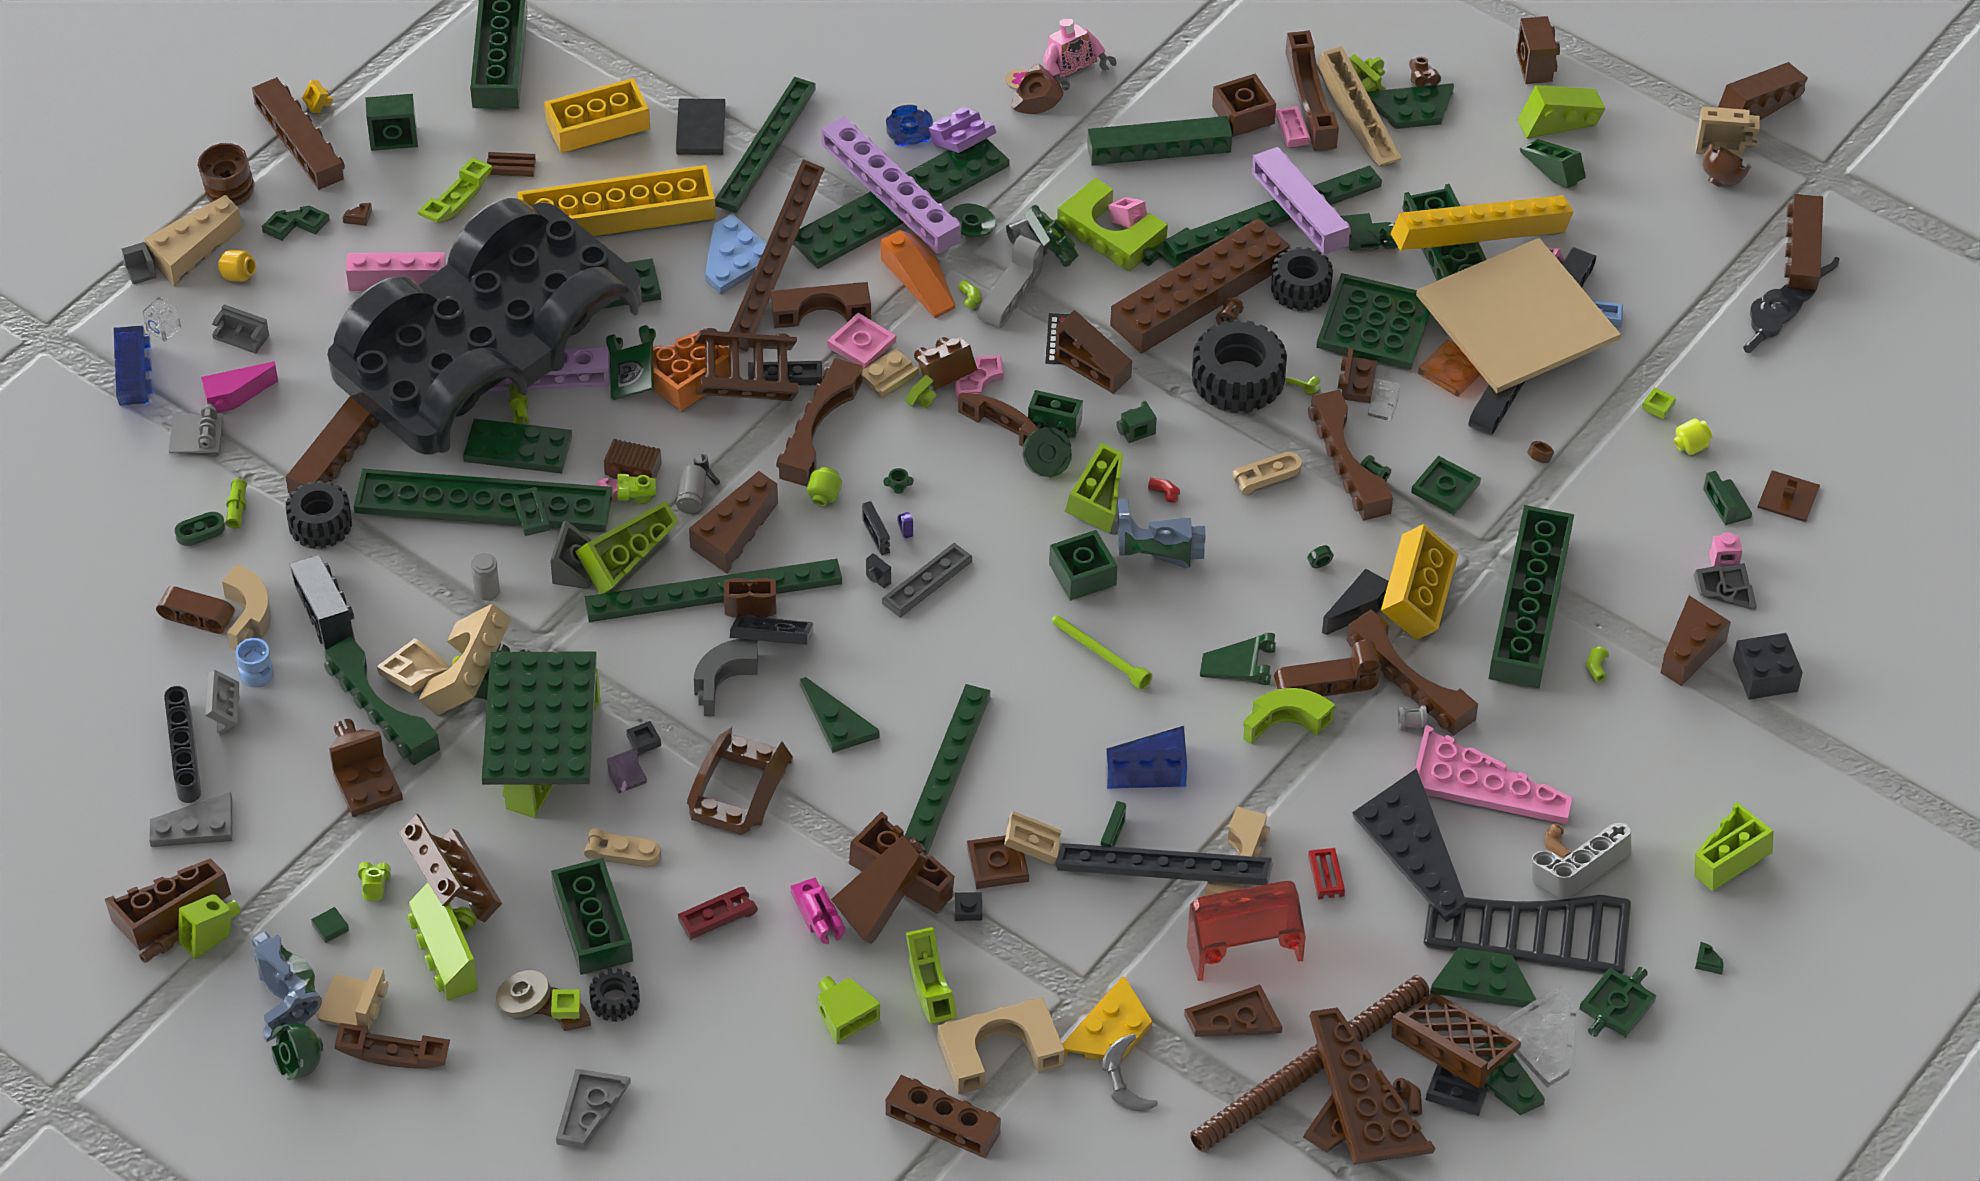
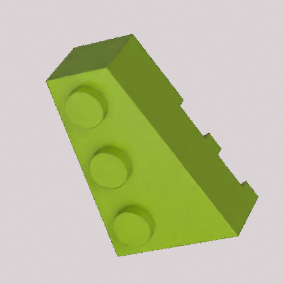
M1535 85L1517 120L1526 139L1596 126L1606 108L1596 89Z

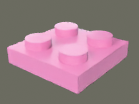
M857 313L827 340V347L852 363L862 365V369L875 362L896 343V335Z

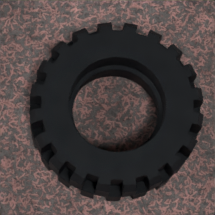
M1233 320L1231 323L1224 321L1219 323L1217 327L1214 325L1207 329V333L1204 332L1198 338L1193 352L1192 382L1197 389V393L1202 398L1205 397V401L1213 406L1215 404L1218 409L1223 411L1229 409L1233 413L1243 410L1245 413L1252 412L1255 408L1259 410L1266 407V403H1272L1283 390L1287 364L1285 346L1272 330L1269 332L1266 326L1262 324L1258 326L1253 321L1248 320L1247 323L1240 322V320ZM1231 361H1243L1257 368L1249 371H1233L1222 366V364Z

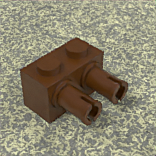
M942 337V340L939 338L936 342V348L926 349L925 347H920L923 352L916 349L914 353V358L919 362L923 377L928 375L933 380L930 386L933 390H937L978 370L970 344L961 337L952 339Z

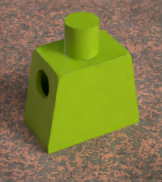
M212 894L179 908L178 943L194 959L199 958L230 935L231 919L241 913L238 903L235 900L224 903L217 895Z
M827 976L818 983V988L822 992L818 995V1011L836 1044L880 1020V1003L852 978H846L836 984L830 976Z

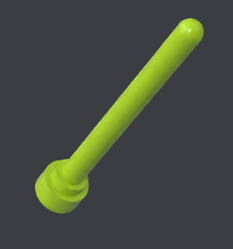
M1056 615L1052 618V623L1128 675L1133 686L1139 690H1144L1149 685L1153 676L1150 671L1144 667H1133L1062 617Z

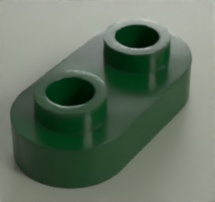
M207 512L178 523L175 527L177 542L183 546H191L221 535L225 530L224 517L218 512Z

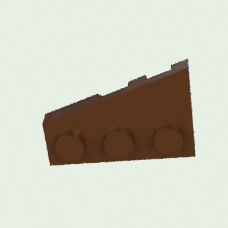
M1260 984L1184 1009V1016L1195 1037L1282 1033L1283 1027Z
M1331 1094L1303 1136L1304 1139L1326 1153L1346 1140L1333 1094Z

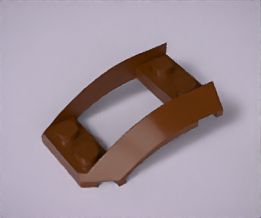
M732 727L720 734L706 755L689 793L687 804L690 808L691 820L737 834H744L750 831V827L755 824L761 826L772 796L785 774L786 767L793 761V756L785 744L781 741L777 748L744 737L732 735ZM721 758L764 770L748 810L703 797L710 778Z

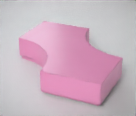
M1001 355L976 357L978 370L954 381L957 401L961 393L981 395L983 389L988 384L1003 379Z

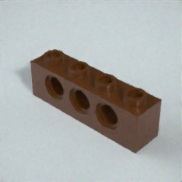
M900 1075L885 1099V1113L887 1116L982 1158L987 1157L1001 1133V1118L997 1117L993 1112L981 1110L972 1106L966 1100H958L947 1095L941 1089H933L922 1084L915 1078Z

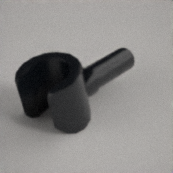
M701 454L702 462H698L693 458L694 465L703 468L710 480L716 486L719 485L720 480L710 469L708 456Z

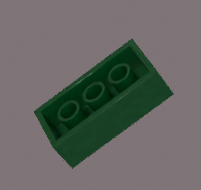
M604 858L551 870L553 892L580 975L633 962L632 942Z

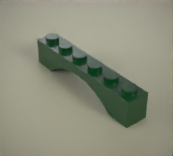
M351 636L324 651L326 659L324 667L331 677L335 676L338 679L342 690L345 693L349 692L353 696L359 709L363 708L367 712L371 723L375 726L378 725L382 729L388 742L392 741L396 745L402 758H407L413 765H416L440 751L438 734L423 717L412 716L398 711L386 704L375 694L366 678L367 663L365 652Z

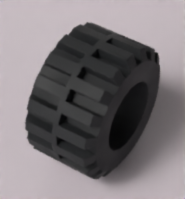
M1296 247L1295 250L1290 248L1286 250V253H1280L1279 258L1274 260L1272 269L1271 292L1275 300H1279V304L1282 306L1287 305V308L1291 310L1295 308L1297 311H1303V309L1310 311L1313 310V307H1321L1322 303H1326L1331 295L1333 265L1331 261H1328L1326 255H1321L1320 251H1312V248L1308 247L1306 249Z
M311 481L307 482L306 486L300 485L297 487V491L290 493V498H287L285 507L289 532L293 539L300 541V544L303 546L309 545L310 548L314 549L316 546H320L321 549L326 548V545L334 546L337 544L336 541L344 540L345 535L349 534L351 531L350 527H352L351 509L347 493L342 491V487L339 485L334 486L329 481L327 483H323V481L312 483ZM324 513L323 515L313 516L315 514Z

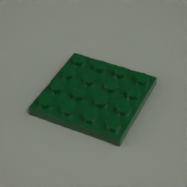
M1341 273L1318 336L1316 348L1348 355L1349 348H1354V357L1376 360L1380 363L1411 370L1430 316V311L1416 296L1417 290Z

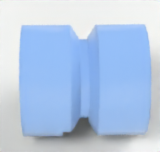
M249 638L239 643L236 647L235 655L241 681L250 687H259L268 683L273 677L268 644L259 638Z

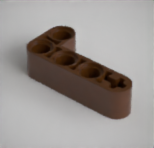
M1361 640L1353 645L1351 658L1282 667L1275 672L1274 678L1277 689H1304L1324 697L1373 689L1378 685L1381 665L1374 642L1371 640Z

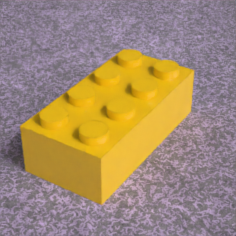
M634 78L544 102L546 123L561 153L650 129L649 108Z
M1425 524L1402 534L1381 608L1384 614L1415 640L1438 630L1458 558V553Z

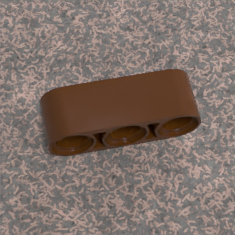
M169 586L156 606L157 613L164 619L216 634H221L225 631L235 613L234 607L225 600L176 586Z

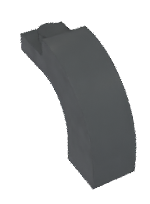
M735 639L724 642L707 652L699 661L693 679L694 695H698L699 706H704V716H715V694L718 686L724 680L736 675H758V640Z

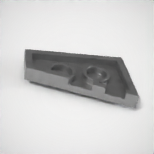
M231 792L151 818L149 836L151 847L232 841Z
M575 1069L556 1136L557 1145L584 1149L631 1084L630 1077Z

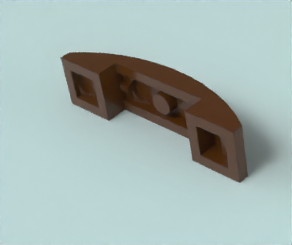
M961 393L958 396L959 413L977 423L985 417L1019 436V445L1022 447L1026 438L1033 431L1038 430L1036 425L1026 415L1000 400L973 393Z
M340 1023L334 1048L349 1056L375 1064L402 1068H434L445 1066L450 1039L423 1035L422 1040L417 1041L368 1033V1027Z

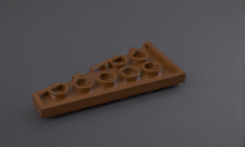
M1338 1007L1311 1011L1309 1018L1353 1164L1433 1154L1436 1149L1435 1146L1424 1137L1420 1131L1421 1126L1416 1119L1413 1120L1404 1108L1405 1103L1382 1070L1376 1068L1371 1060L1372 1056L1367 1049L1364 1050L1355 1037L1356 1033Z

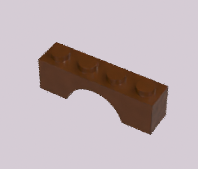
M868 282L771 290L774 328L799 326L804 316L816 310L837 312L847 322L857 313L871 320V300Z

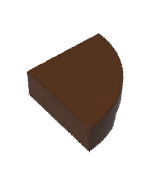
M361 203L359 207L352 210L348 209L342 217L343 223L367 226L372 211V204Z

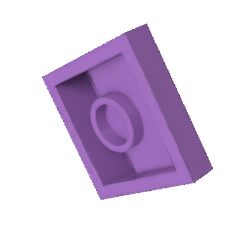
M967 107L956 110L950 117L941 118L929 127L934 145L958 153L997 133L994 124L981 120L978 111Z

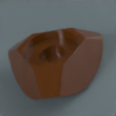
M1039 63L1034 64L1024 76L1010 106L1021 113H1043L1056 106L1063 97L1064 92L1059 82L1048 70Z

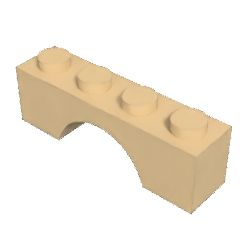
M1236 807L1229 825L1228 843L1238 851L1240 856L1261 857V842L1267 841L1270 827L1266 826L1267 815ZM1207 882L1204 892V904L1235 913L1238 903L1243 904L1247 888H1244L1245 884Z

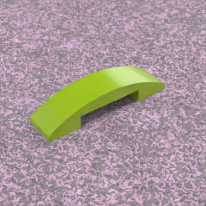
M472 157L459 169V178L437 200L431 197L418 210V215L436 223L445 222L457 215L479 192L492 170V165Z

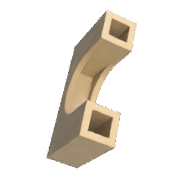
M492 603L457 621L447 642L462 653V655L447 671L427 681L418 700L438 716L474 698L490 666L491 652L497 651L512 619Z
M1043 997L1035 1000L1028 999L1020 1004L1009 1007L1002 1006L994 1011L983 1014L976 1013L968 1018L957 1021L950 1020L942 1025H938V1043L958 1094L985 1087V1070L976 1049L981 1042L994 1035H1010L1021 1040L1027 1046L1037 1072L1064 1066L1065 1050Z

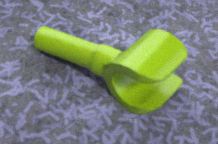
M1312 376L1308 381L1286 377L1285 380L1286 383L1300 386L1308 395H1314L1321 389V387L1317 386L1321 381L1316 376Z

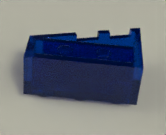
M143 325L113 328L116 397L119 406L149 403V394H153L152 379H149V371H152L151 356L149 357V349H151L150 334L145 333Z

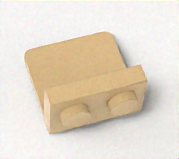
M373 967L368 981L342 975L333 976L317 1014L318 1020L322 1023L339 1026L340 1023L368 1027L369 1033L373 1021L378 1017L381 1001L388 991L389 983L385 980L384 969Z

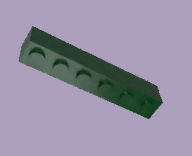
M1228 116L1088 129L1087 147L1091 165L1221 154L1231 152L1232 132Z

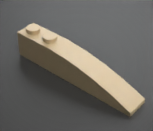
M1340 46L1321 52L1317 65L1318 72L1356 138L1379 167L1400 161L1401 156L1343 47Z

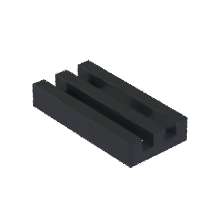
M871 501L863 503L862 521L881 555L890 553V536Z

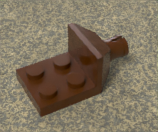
M344 719L347 729L344 728L342 721L337 722L333 729L338 737L330 746L329 754L334 778L352 817L403 800L402 792L384 756L380 732L365 729L356 731L355 724L351 719Z

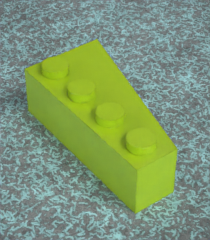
M665 500L586 543L575 552L599 594H603L612 589L679 521Z

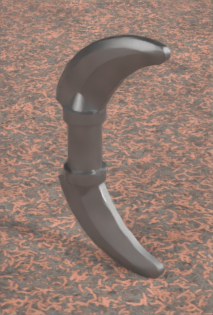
M1132 1034L1120 1038L1109 1047L1103 1058L1102 1069L1110 1074L1114 1086V1092L1111 1097L1115 1102L1130 1110H1147L1157 1106L1158 1102L1138 1097L1132 1093L1124 1084L1120 1072V1063L1124 1051L1136 1040V1035Z

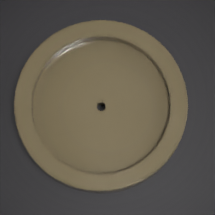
M535 970L521 971L513 974L501 984L496 994V1002L502 1013L512 1018L526 1017L534 1014L546 1004L550 997L551 987L547 978L541 972Z

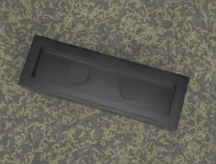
M787 361L788 380L790 383H798V385H817L822 383V361ZM748 362V380L754 379V363ZM763 362L764 379L776 382L778 380V362Z

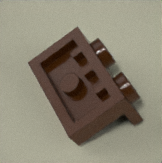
M1349 348L1347 357H1342L1341 371H1345L1344 375H1339L1338 389H1342V395L1345 400L1371 403L1377 361L1353 358L1354 348Z

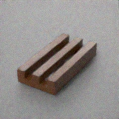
M488 152L487 164L492 165L489 175L534 177L536 154Z

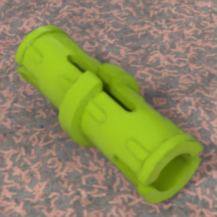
M514 382L513 384L510 383L508 386L510 392L509 408L513 411V423L528 424V398L519 393L518 387Z
M239 478L232 480L230 497L226 501L228 512L225 524L234 529L241 527L243 510L246 509L247 504L245 499L247 482Z

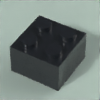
M1787 633L1737 640L1733 662L1748 700L1798 692L1803 672Z

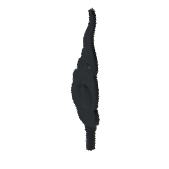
M1835 257L1830 264L1821 267L1820 279L1838 266L1839 257ZM1786 284L1781 289H1772L1766 292L1763 297L1756 299L1750 308L1751 327L1756 334L1743 346L1744 351L1751 353L1762 341L1779 334L1783 324L1797 315L1804 302L1809 300L1816 290L1789 288L1788 284Z

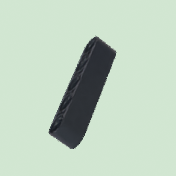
M172 686L164 693L174 782L178 799L185 803H192L201 796V786L191 706L187 690L182 686Z

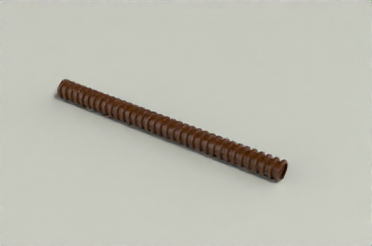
M1414 975L1411 979L1405 981V984H1401L1392 993L1389 992L1379 1002H1375L1373 1006H1369L1360 1015L1355 1016L1354 1020H1349L1348 1023L1356 1033L1355 1037L1358 1042H1363L1366 1037H1370L1379 1028L1390 1023L1393 1016L1399 1011L1404 1013V1010L1407 1011L1410 1006H1414L1423 997H1427L1430 993L1429 986L1422 977ZM1318 1044L1305 1051L1302 1056L1292 1060L1289 1065L1279 1069L1276 1074H1272L1263 1083H1259L1256 1088H1252L1250 1093L1247 1092L1243 1097H1239L1236 1102H1232L1230 1106L1218 1112L1217 1116H1212L1210 1120L1198 1126L1197 1130H1192L1190 1138L1193 1145L1199 1151L1205 1153L1209 1148L1215 1146V1143L1222 1141V1138L1228 1137L1229 1134L1235 1132V1129L1242 1127V1124L1245 1125L1255 1115H1259L1262 1110L1265 1111L1275 1101H1279L1288 1092H1292L1295 1087H1299L1301 1083L1306 1082L1308 1078L1313 1077L1314 1074L1324 1069Z

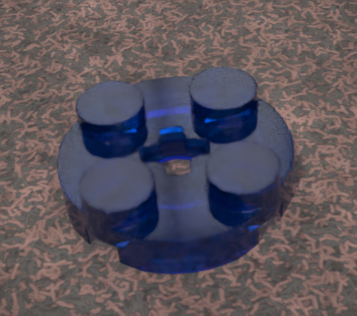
M902 105L894 108L892 114L886 118V132L897 146L901 147L927 142L931 138L929 127L933 125V119L931 114L925 109L923 112L918 110L915 105Z

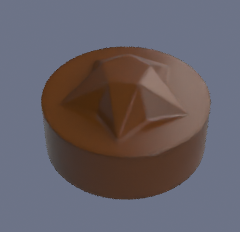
M1534 441L1530 444L1527 453L1537 462L1549 463L1554 451L1548 444Z

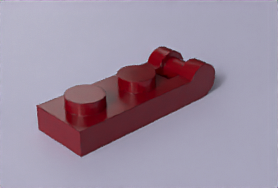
M738 887L679 913L678 921L691 940L743 916L750 917L758 911V907L753 900L749 899V893L746 888Z

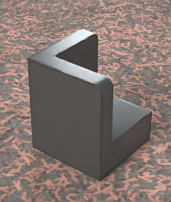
M145 242L121 248L124 266L132 284L156 278L153 260Z

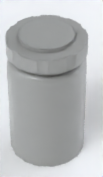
M688 465L681 471L676 506L683 513L694 514L701 509L706 471L700 466Z
M481 553L473 558L471 567L475 595L477 598L487 601L496 598L500 593L497 560L493 555Z

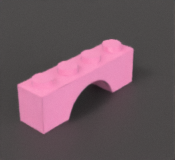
M445 252L347 253L346 275L349 291H366L383 279L397 276L413 279L420 284L446 265Z

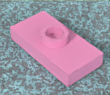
M1299 107L1276 109L1275 117L1287 148L1310 145L1311 138Z

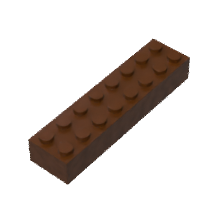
M1257 218L1111 306L1110 326L1142 354L1222 306L1226 297H1237L1272 276L1274 260L1279 258L1280 253H1286V250L1290 249V245L1262 220Z

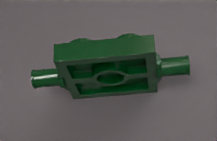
M1038 205L1031 206L1024 215L1045 248L1055 253L1064 267L1070 266L1079 255L1074 248V241L1064 232L1065 226L1057 219H1050L1045 212L1040 210Z
M1638 967L1631 977L1622 975L1609 968L1580 1003L1579 1010L1595 1019V1022L1588 1028L1590 1035L1593 1034V1037H1597L1604 1027L1614 1030L1625 1038L1632 1031L1656 999V995L1645 989L1641 984V981L1648 975L1645 968L1642 971L1643 967Z

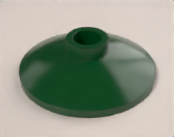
M965 203L953 207L949 212L953 218L955 217L959 220L962 235L981 237L988 235L995 228L996 220L994 215L983 206Z

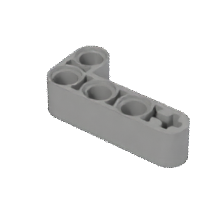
M1021 235L1016 239L1012 249V262L982 302L978 312L979 320L999 328L1005 325L1042 271L1044 250L1042 243Z
M1623 823L1612 824L1564 859L1550 851L1536 852L1532 856L1534 883L1560 898H1570L1576 895L1631 854L1630 827Z

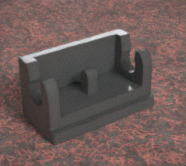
M224 304L212 325L217 327L212 334L213 339L256 354L269 337L267 319Z

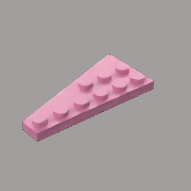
M1428 725L1425 726L1415 769L1417 768L1426 795L1567 825L1572 797L1546 784L1539 785L1529 780L1528 775L1522 772L1517 774L1507 769L1506 764L1472 747L1465 748L1455 743L1454 738L1448 735L1443 737L1435 733L1434 728Z

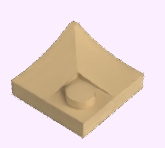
M415 638L376 666L379 675L412 694L425 687L428 680L450 668L440 656Z

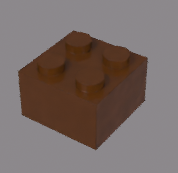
M1548 16L1520 19L1516 54L1525 84L1553 82L1554 72H1557L1556 56L1560 55V44L1558 41H1555L1554 25H1550Z
M1256 73L1213 86L1212 107L1218 116H1228L1232 137L1275 124L1276 102Z

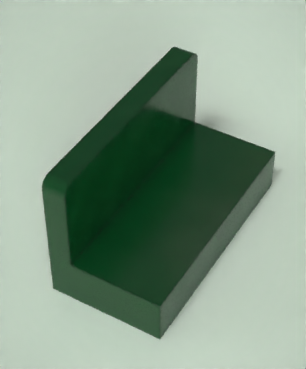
M1716 470L1706 473L1703 490L1724 525L1750 519L1752 512L1731 479L1722 481Z

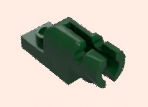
M1370 213L1340 216L1344 221L1348 222L1351 228L1348 246L1350 251L1364 249L1379 250L1380 245L1385 247V249L1398 248L1391 236L1395 223H1372Z

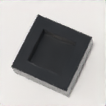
M872 553L866 558V575L873 583L886 588L891 584V566Z
M651 721L626 730L627 738L637 755L661 746V739Z
M955 892V921H982V892Z

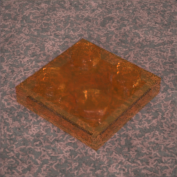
M1448 339L1418 368L1419 375L1457 397L1481 375L1457 344Z

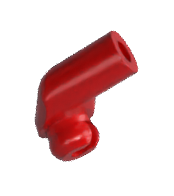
M1150 477L1149 490L1166 493L1165 500L1168 502L1176 503L1178 501L1180 489L1169 480Z

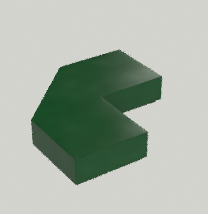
M310 205L300 207V210L276 211L262 225V232L281 241L296 226L316 235L330 218L329 214Z

